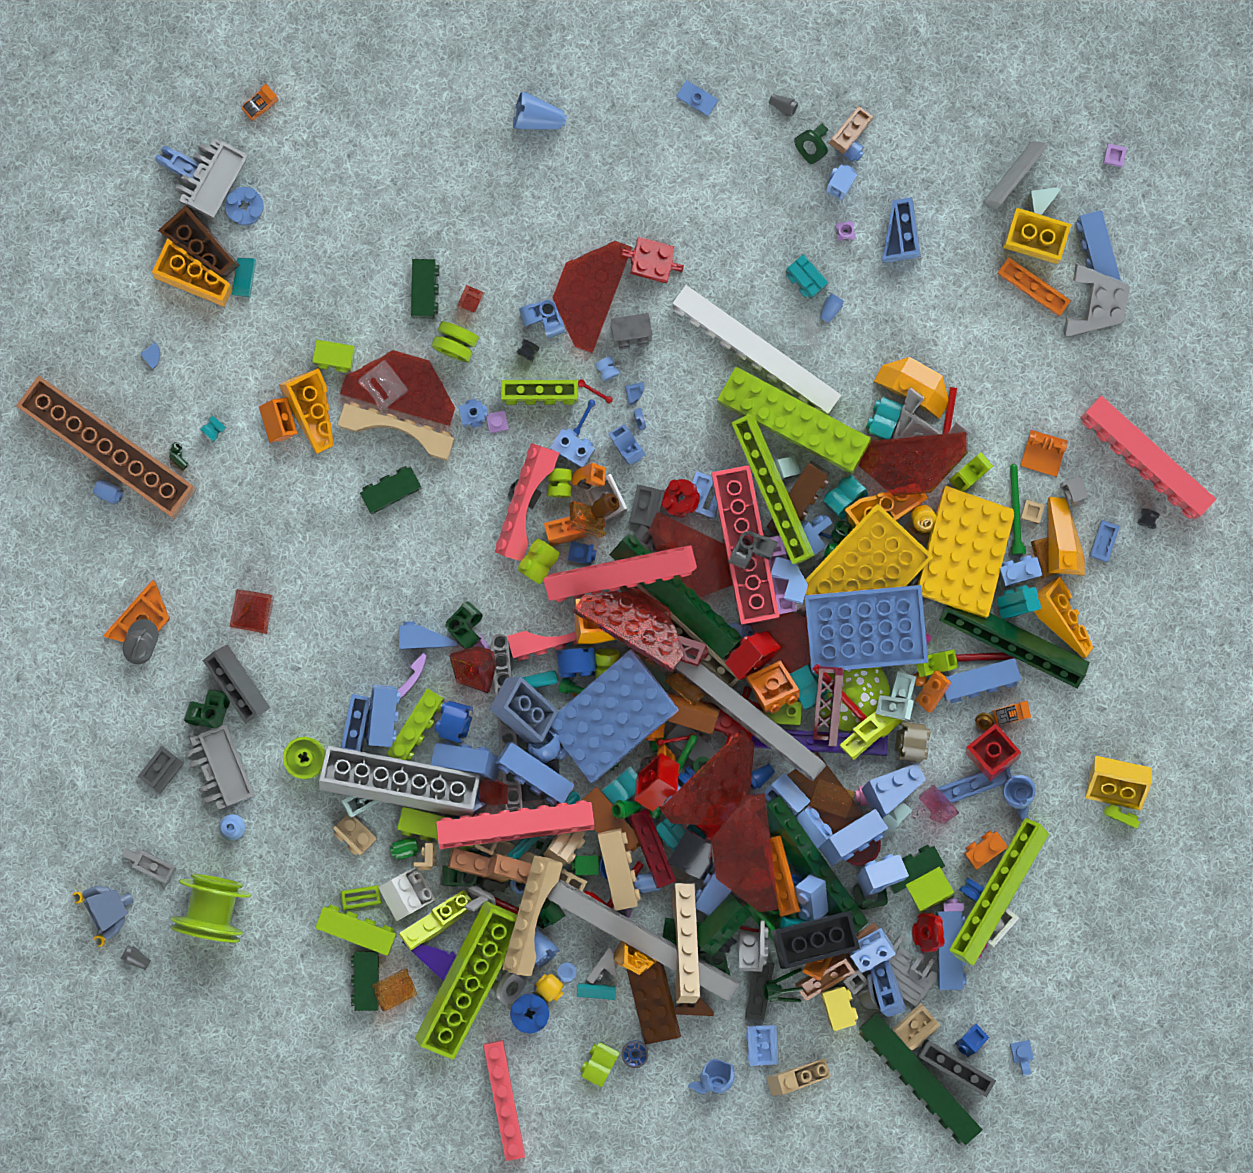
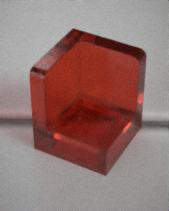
M466 285L458 302V309L462 310L463 308L475 313L479 303L483 300L484 292Z
M499 780L482 781L480 785V801L488 805L508 804V785Z

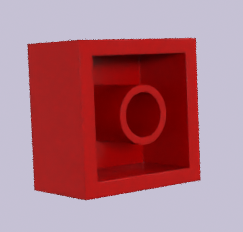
M767 631L762 633L756 632L751 637L746 636L740 641L739 648L729 653V659L725 664L741 680L761 670L781 647Z
M994 724L966 747L965 752L990 782L1020 759L1021 751L997 724Z
M663 753L656 756L637 774L634 800L652 812L658 806L661 807L665 800L673 796L678 790L679 763Z

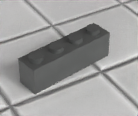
M228 644L213 651L202 660L245 724L258 718L270 709V706Z
M677 724L666 738H677L695 733L697 741L688 758L693 762L702 756L709 758L713 767L708 775L725 788L739 772L737 769L739 765L731 758L727 760L723 757L724 752L715 745L713 748L708 744L709 739L703 733L698 735L692 728ZM688 740L671 743L680 751H683Z
M928 1039L925 1040L917 1054L921 1059L986 1098L996 1082L992 1077Z

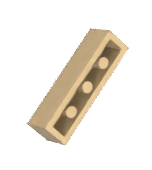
M619 828L598 833L615 911L638 906L641 896L639 889H635L634 882L637 881L635 870L630 869L629 863H632L631 852L626 851L625 844H628L626 832L622 833V829Z

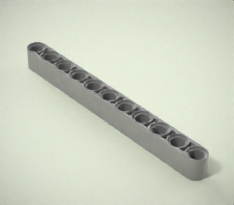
M495 634L491 639L495 696H497L502 687L498 684L499 677H512L509 642L504 634ZM499 637L505 639V645L502 648L495 646V640ZM501 656L507 659V664L504 667H499L496 663L497 659ZM497 717L501 753L506 745L503 741V736L506 733L513 735L514 740L512 743L518 746L517 734ZM502 772L505 810L511 812L512 810L523 808L521 784L517 781L508 782L506 779L507 774ZM513 790L519 795L518 800L515 802H511L508 799L509 792ZM522 839L510 841L512 843H519Z
M668 647V649H669L670 652H672V653L678 652V650H675V649H672V648H669V647ZM653 653L660 661L809 780L814 781L825 768V763L701 663L699 666H694ZM686 653L688 658L694 659L691 655Z
M560 879L548 894L547 898L672 970H677V945ZM698 958L699 985L730 1001L740 982Z

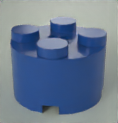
M595 648L556 651L558 674H560L561 678L576 677V673H579V676L595 675Z
M454 701L444 702L441 707V721H437L435 732H438L439 738L463 744L464 741L461 739L468 735L472 716H469V712H473V707Z
M523 994L514 1001L511 1007V1021L520 1032L536 1033L542 1030L548 1022L549 1006L537 994ZM528 1008L531 1011H535L533 1018L525 1016Z

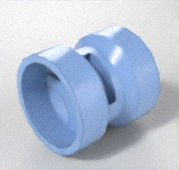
M612 356L595 363L597 370L601 372L603 382L620 374L618 368L613 364Z

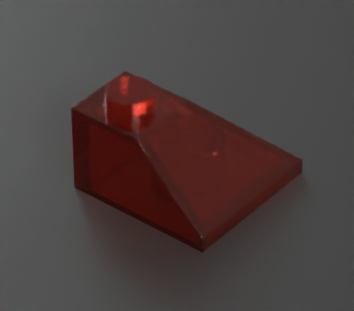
M237 589L229 627L267 634L275 596Z
M476 646L453 652L449 655L456 683L487 694L490 692L497 667L494 651Z

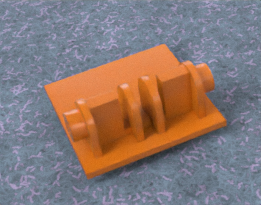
M1030 430L1020 466L1057 477L1064 452L1067 449L1066 444L1068 440Z

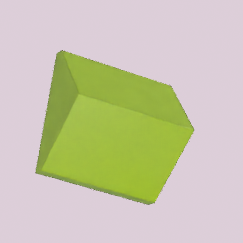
M940 867L906 884L919 914L954 897V891Z

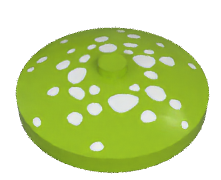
M881 667L843 670L842 690L869 717L877 710L879 696H890V687L884 671ZM827 673L832 679H834V673ZM830 691L827 694L828 698L832 696V693ZM841 701L838 729L853 731L861 721ZM826 706L819 711L823 718L831 713Z

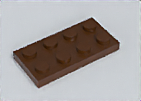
M817 752L815 755L826 766L814 781L809 780L797 769L792 770L787 776L810 800L808 805L819 813V818L831 828L834 835L861 817L863 812Z
M656 962L640 975L627 969L645 1045L680 1038L681 1033L664 964Z

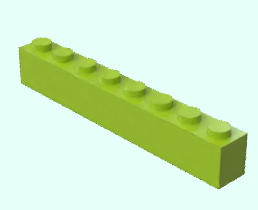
M748 414L731 422L792 564H798L814 557V552L755 416Z
M1028 818L1024 819L949 949L957 959L974 966L1049 836L1048 831L1041 824Z

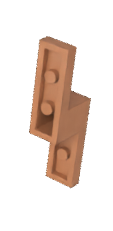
M454 847L451 849L448 868L499 883L511 879L526 884L532 864L500 854L488 858Z
M873 923L856 933L857 939L860 940L879 928ZM850 953L834 956L820 981L807 976L795 983L796 988H804L803 991L799 992L806 1001L855 973L854 962Z

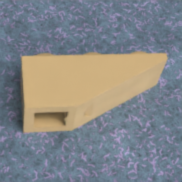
M824 1058L766 1077L771 1095L775 1096L784 1095L831 1077Z

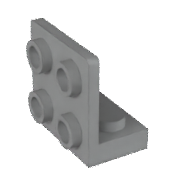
M760 921L759 932H739V971L762 972L763 965L767 964L768 927H765V921Z

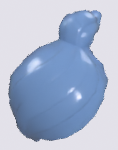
M550 730L548 731L546 742L526 745L528 753L542 763H547L555 758L563 760L569 754L563 746H560L559 736Z
M1011 775L1003 786V797L1009 806L1017 809V813L1023 823L1024 819L1027 818L1029 805L1033 802L1036 788L1034 782L1029 777Z
M712 1059L705 1064L700 1074L701 1082L694 1081L688 1085V1088L694 1089L699 1094H706L710 1090L715 1093H724L734 1083V1066L719 1059Z

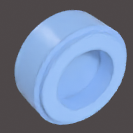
M565 962L558 967L557 975L560 980L570 982L576 977L577 971L572 963Z

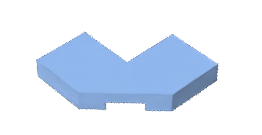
M776 557L771 576L789 581L784 599L803 604L808 584L796 564H792L791 560Z

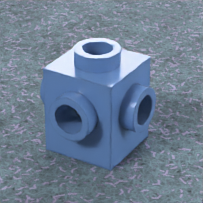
M472 399L466 401V404L458 406L463 427L471 425V428L482 426L483 422H486L485 417L488 416L486 405L482 406L481 401ZM473 411L477 412L476 415H471Z

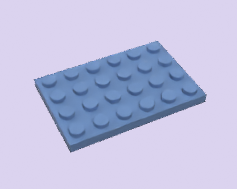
M921 585L805 595L811 669L816 664L824 667L843 668V670L928 663Z
M630 649L557 713L550 729L559 736L560 743L590 783H594L678 712L679 709L635 651Z

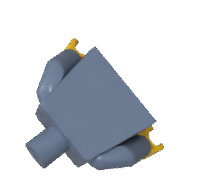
M94 886L83 892H74L72 896L77 894L80 896V900L74 903H84L99 933L93 938V941L97 938L102 940L98 947L103 946L106 940L119 933L124 925L125 916L128 914L125 907L134 902L129 892L119 896L116 889L111 890L109 887Z

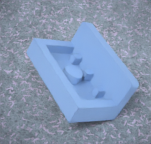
M776 1025L748 1027L746 1040L749 1047L747 1059L750 1066L779 1064Z

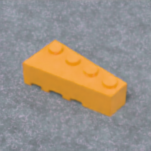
M167 238L152 271L154 278L225 307L232 292L230 283L212 270H209L200 261L191 257L186 251L176 246Z

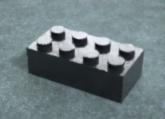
M843 911L771 930L780 969H787L860 950L850 911Z

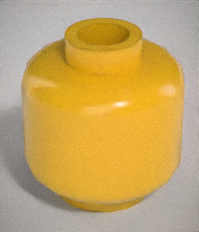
M919 505L912 510L910 519L917 531L927 533L932 530L937 516L930 506Z
M551 973L548 975L543 974L535 984V992L546 1002L557 1001L563 995L561 991L563 983Z

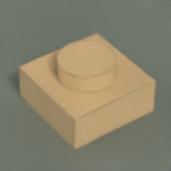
M1025 500L1020 519L1039 524L1045 505Z

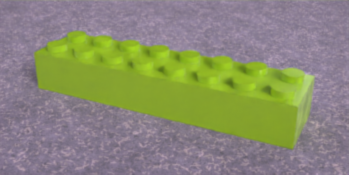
M738 367L734 368L717 399L718 404L742 417L748 414L754 415L759 426L853 475L871 442V438Z
M484 901L414 1038L420 1047L452 1060L455 1059L505 961L517 914Z

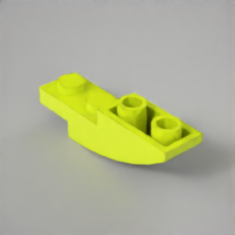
M874 712L853 729L854 733L843 741L840 747L855 760L880 737L884 738L903 720L877 715Z
M463 889L432 909V913L400 932L399 936L410 951L423 942H429L469 911L465 906L468 902L472 901Z

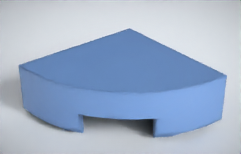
M156 342L141 353L152 369L157 366L160 359V349Z
M644 382L625 386L629 405L636 403L641 398Z
M641 408L635 409L634 416L640 430L645 429L646 424Z

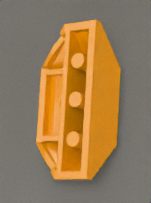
M911 357L882 365L873 381L903 399H906L907 392L911 387L924 397L918 407L938 419L941 418L947 407L948 396L943 376Z

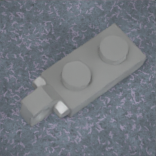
M125 848L122 856L131 860L129 864L133 868L166 884L169 883L177 867L138 848L135 852Z

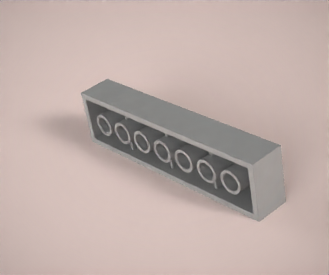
M327 746L319 780V790L459 817L464 815L472 817L480 774Z

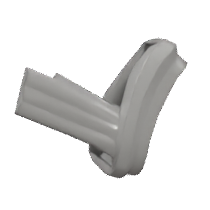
M477 885L469 886L468 896L472 901L468 902L465 906L466 909L475 911L478 914L484 901L496 905L492 894L484 891Z
M506 971L499 982L495 979L491 990L495 991L496 998L509 1006L520 995L526 980L521 975ZM511 982H516L517 987L511 995H507V986Z

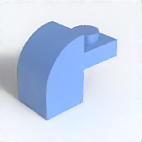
M625 424L608 433L627 464L637 463L646 455Z
M826 515L815 517L812 520V524L806 520L801 523L814 555L826 547L818 536L821 531L833 523Z

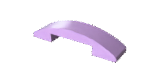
M780 535L769 537L778 542L771 559L768 560L770 571H772L776 557L787 559L785 546ZM772 577L779 614L797 611L796 602L784 599L789 581Z
M424 653L410 666L415 673L398 690L400 692V699L414 687L420 678L427 660V656Z

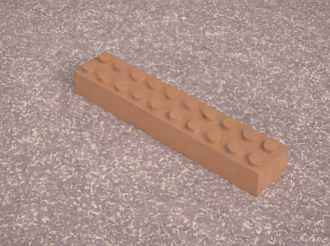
M39 375L16 405V407L173 519L177 517L197 489Z

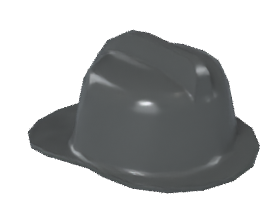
M141 619L130 626L122 650L124 657L132 664H144L151 658L159 636L158 628L153 622Z
M869 974L867 978L868 984L857 993V998L861 1000L865 1008H878L881 1010L873 978Z

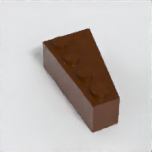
M186 205L158 230V232L223 277H227L240 265L197 214Z
M812 460L788 493L800 521H803L807 515L806 508L808 505L813 506L819 497L816 495L820 488L823 490L829 482L827 477L830 472ZM772 518L766 527L780 535Z

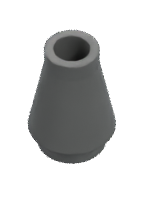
M773 93L769 99V104L786 116H793L798 107V102L793 98Z
M129 945L120 958L124 960V963L146 970L151 962L136 947Z

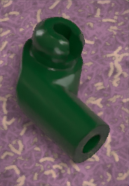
M174 442L170 446L169 458L183 471L189 464L182 458L181 443Z

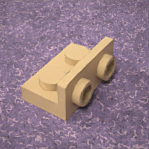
M349 814L333 827L335 830L333 834L341 842L345 840L349 844L347 848L354 855L357 853L362 855L377 840L355 816L350 818Z
M425 843V847H422V858H425V862H413V866H418V870H432L433 866H437V843Z

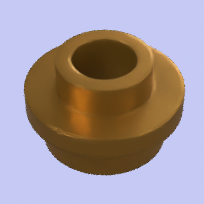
M979 713L975 718L976 726L983 731H987L995 723L994 717L989 713Z

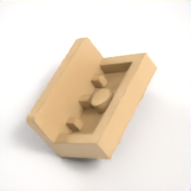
M920 1003L892 1030L912 1051L920 1047L923 1040L929 1035L934 1034L940 1024Z

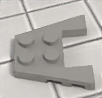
M1076 263L1073 280L1075 282L1092 283L1086 318H1066L1064 335L1072 336L1123 323L1130 286L1125 282Z
M910 387L892 445L921 466H924L942 454L943 451L955 445L964 437H967L971 430L957 421L946 436L914 414V411L923 401L924 397Z

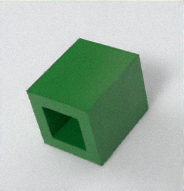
M599 855L575 856V860L571 862L572 871H575V875H599Z

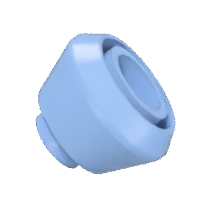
M227 815L219 823V832L226 840H237L245 832V823L238 815Z

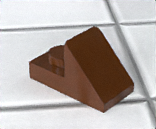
M701 997L694 1003V1006H690V1003H679V1006H675L676 1015L714 1016L713 1010Z

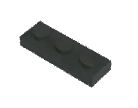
M767 962L766 965H763L762 972L753 971L745 1018L764 1021L768 1000L764 997L763 987L767 985V981L772 980L775 963Z

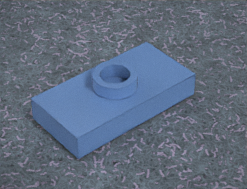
M687 80L676 96L708 117L718 102L717 98Z
M1101 520L1089 557L1108 563L1120 526Z

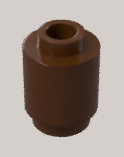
M607 493L593 503L591 507L593 515L597 518L607 517L618 510L619 500L615 495Z

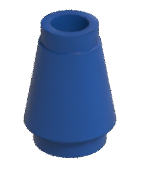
M768 763L749 772L746 781L752 789H760L775 773V770Z

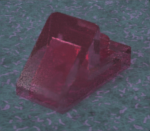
M932 785L919 795V799L931 811V820L945 824L959 814L958 810L935 785Z

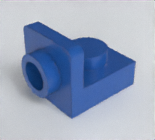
M571 541L568 561L590 565L591 561H595L597 550L593 549L594 545L592 544L587 545Z
M974 1024L955 1044L962 1054L969 1057L976 1053L989 1037L977 1024Z

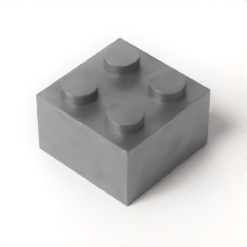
M649 313L611 319L614 347L627 349L630 348L631 344L646 346L649 345V341H652L653 335Z

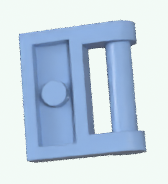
M696 471L692 483L697 486V491L700 493V501L694 512L715 519L717 515L715 513L717 510L715 494L709 509L703 508L713 484L712 478Z

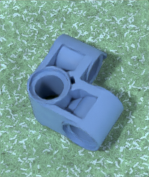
M544 300L519 308L524 327L543 321L547 338L566 333L562 319L553 301ZM545 305H551L553 312L545 314L542 309Z

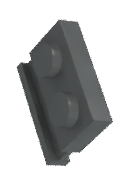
M637 484L629 522L656 528L665 490Z
M161 746L138 777L161 794L183 766L184 762Z

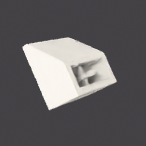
M418 866L378 887L396 921L436 900L422 873L418 870Z

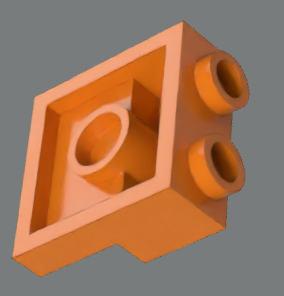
M781 660L747 676V682L756 694V699L765 713H776L780 710V706L786 703L792 705L799 698V689Z

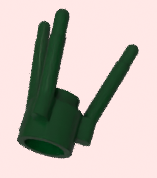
M796 969L774 980L767 981V985L763 987L765 999L770 1002L800 1003L801 999L779 996H782L784 993L803 991V987L782 989L781 985L776 983L801 972L802 969Z

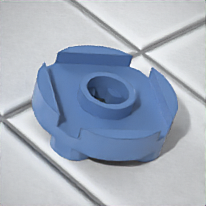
M239 187L227 195L225 209L229 218L235 223L250 225L255 223L261 216L264 203L260 194L253 188ZM243 201L250 204L246 211L243 208L239 209Z

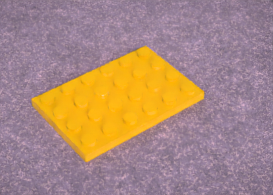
M944 486L936 511L937 519L931 530L926 549L934 557L921 570L917 585L922 587V597L987 618L1014 519V511L1000 504Z
M876 504L805 579L808 584L806 595L907 586L934 556L880 505Z

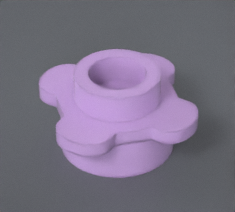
M852 221L836 224V229L838 230L837 239L839 241L844 239L853 240L856 237Z

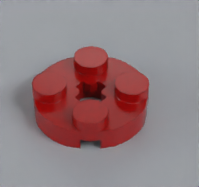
M687 479L671 480L664 492L662 506L669 514L675 517H686L685 515L689 512L693 513L698 507L700 493L697 491V486ZM682 495L684 497V500H680V502H678L679 496Z
M933 913L919 914L917 916L919 918L917 923H913L912 927L913 941L915 945L920 946L921 949L919 950L922 952H934L945 944L943 920L940 916H936Z

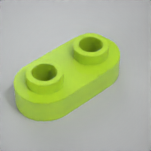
M1110 804V807L1105 806L1103 814L1138 829L1141 823L1138 821V816L1129 812L1127 815L1121 813V808Z

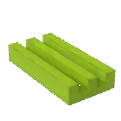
M379 885L340 891L343 910L382 904ZM374 889L376 890V893L354 896L348 898L345 897V894ZM377 897V901L354 905H347L346 903L348 901Z

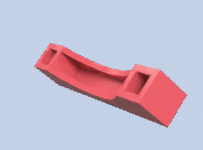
M531 443L524 466L520 471L518 483L514 489L512 501L508 507L506 519L502 525L500 537L496 543L495 553L519 561L524 558L529 544L525 525L528 505L537 486L554 470L559 452Z
M527 631L507 636L513 659L517 658L518 661L529 659V655L536 653L537 656L548 653L547 649L555 648V651L566 648L565 644L573 642V645H577L575 631L557 637H544Z
M504 1040L484 1043L505 1160L525 1158L526 1154L514 1101Z

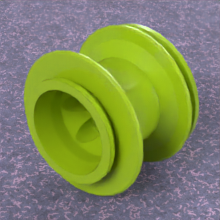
M192 873L190 876L193 880L180 879L178 881L180 884L190 887L192 890L186 916H172L170 920L175 924H171L170 929L208 940L229 943L240 942V938L237 935H242L243 931L231 926L230 923L236 897L249 898L252 896L251 893L239 889L243 887V884L230 879Z

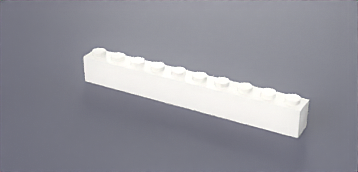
M685 285L674 300L672 306L675 313L681 317L686 315L690 318L689 322L697 328L701 326L705 329L704 333L713 339L717 337L721 340L720 344L728 350L732 348L736 351L735 355L744 361L748 359L752 362L751 366L759 372L763 370L767 373L768 379L775 383L779 381L783 384L782 388L790 394L792 392L799 396L798 400L806 404L810 403L815 409L828 415L840 399L841 394L687 285Z

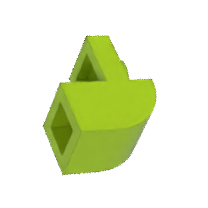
M980 452L955 473L949 481L957 490L964 492L987 473L993 465Z
M955 649L928 654V663L916 664L919 677L931 675L934 671L938 670L944 672L958 668Z

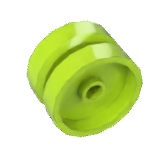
M441 321L437 330L443 337H434L431 347L450 358L469 363L473 352L467 347H476L479 336L458 325Z
M305 736L295 738L284 749V766L288 773L296 778H315L321 774L326 749L322 743L314 738ZM305 754H307L309 761H303L302 758Z

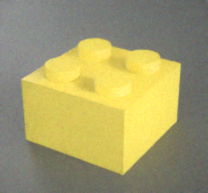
M839 985L821 992L828 1020L833 1031L856 1025L855 1020L858 1019L856 1009L850 1005L849 1001L853 999L848 988Z

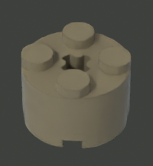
M900 722L899 725L902 728L897 730L895 751L899 752V756H895L896 760L921 763L923 759L927 760L928 748H926L927 740L930 739V729H926L925 724Z

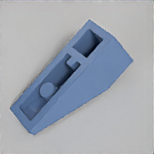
M414 621L403 622V625L399 626L401 650L459 647L457 641L420 625H415Z
M887 960L877 964L870 971L881 1012L887 1017L905 1012L903 997L890 961Z

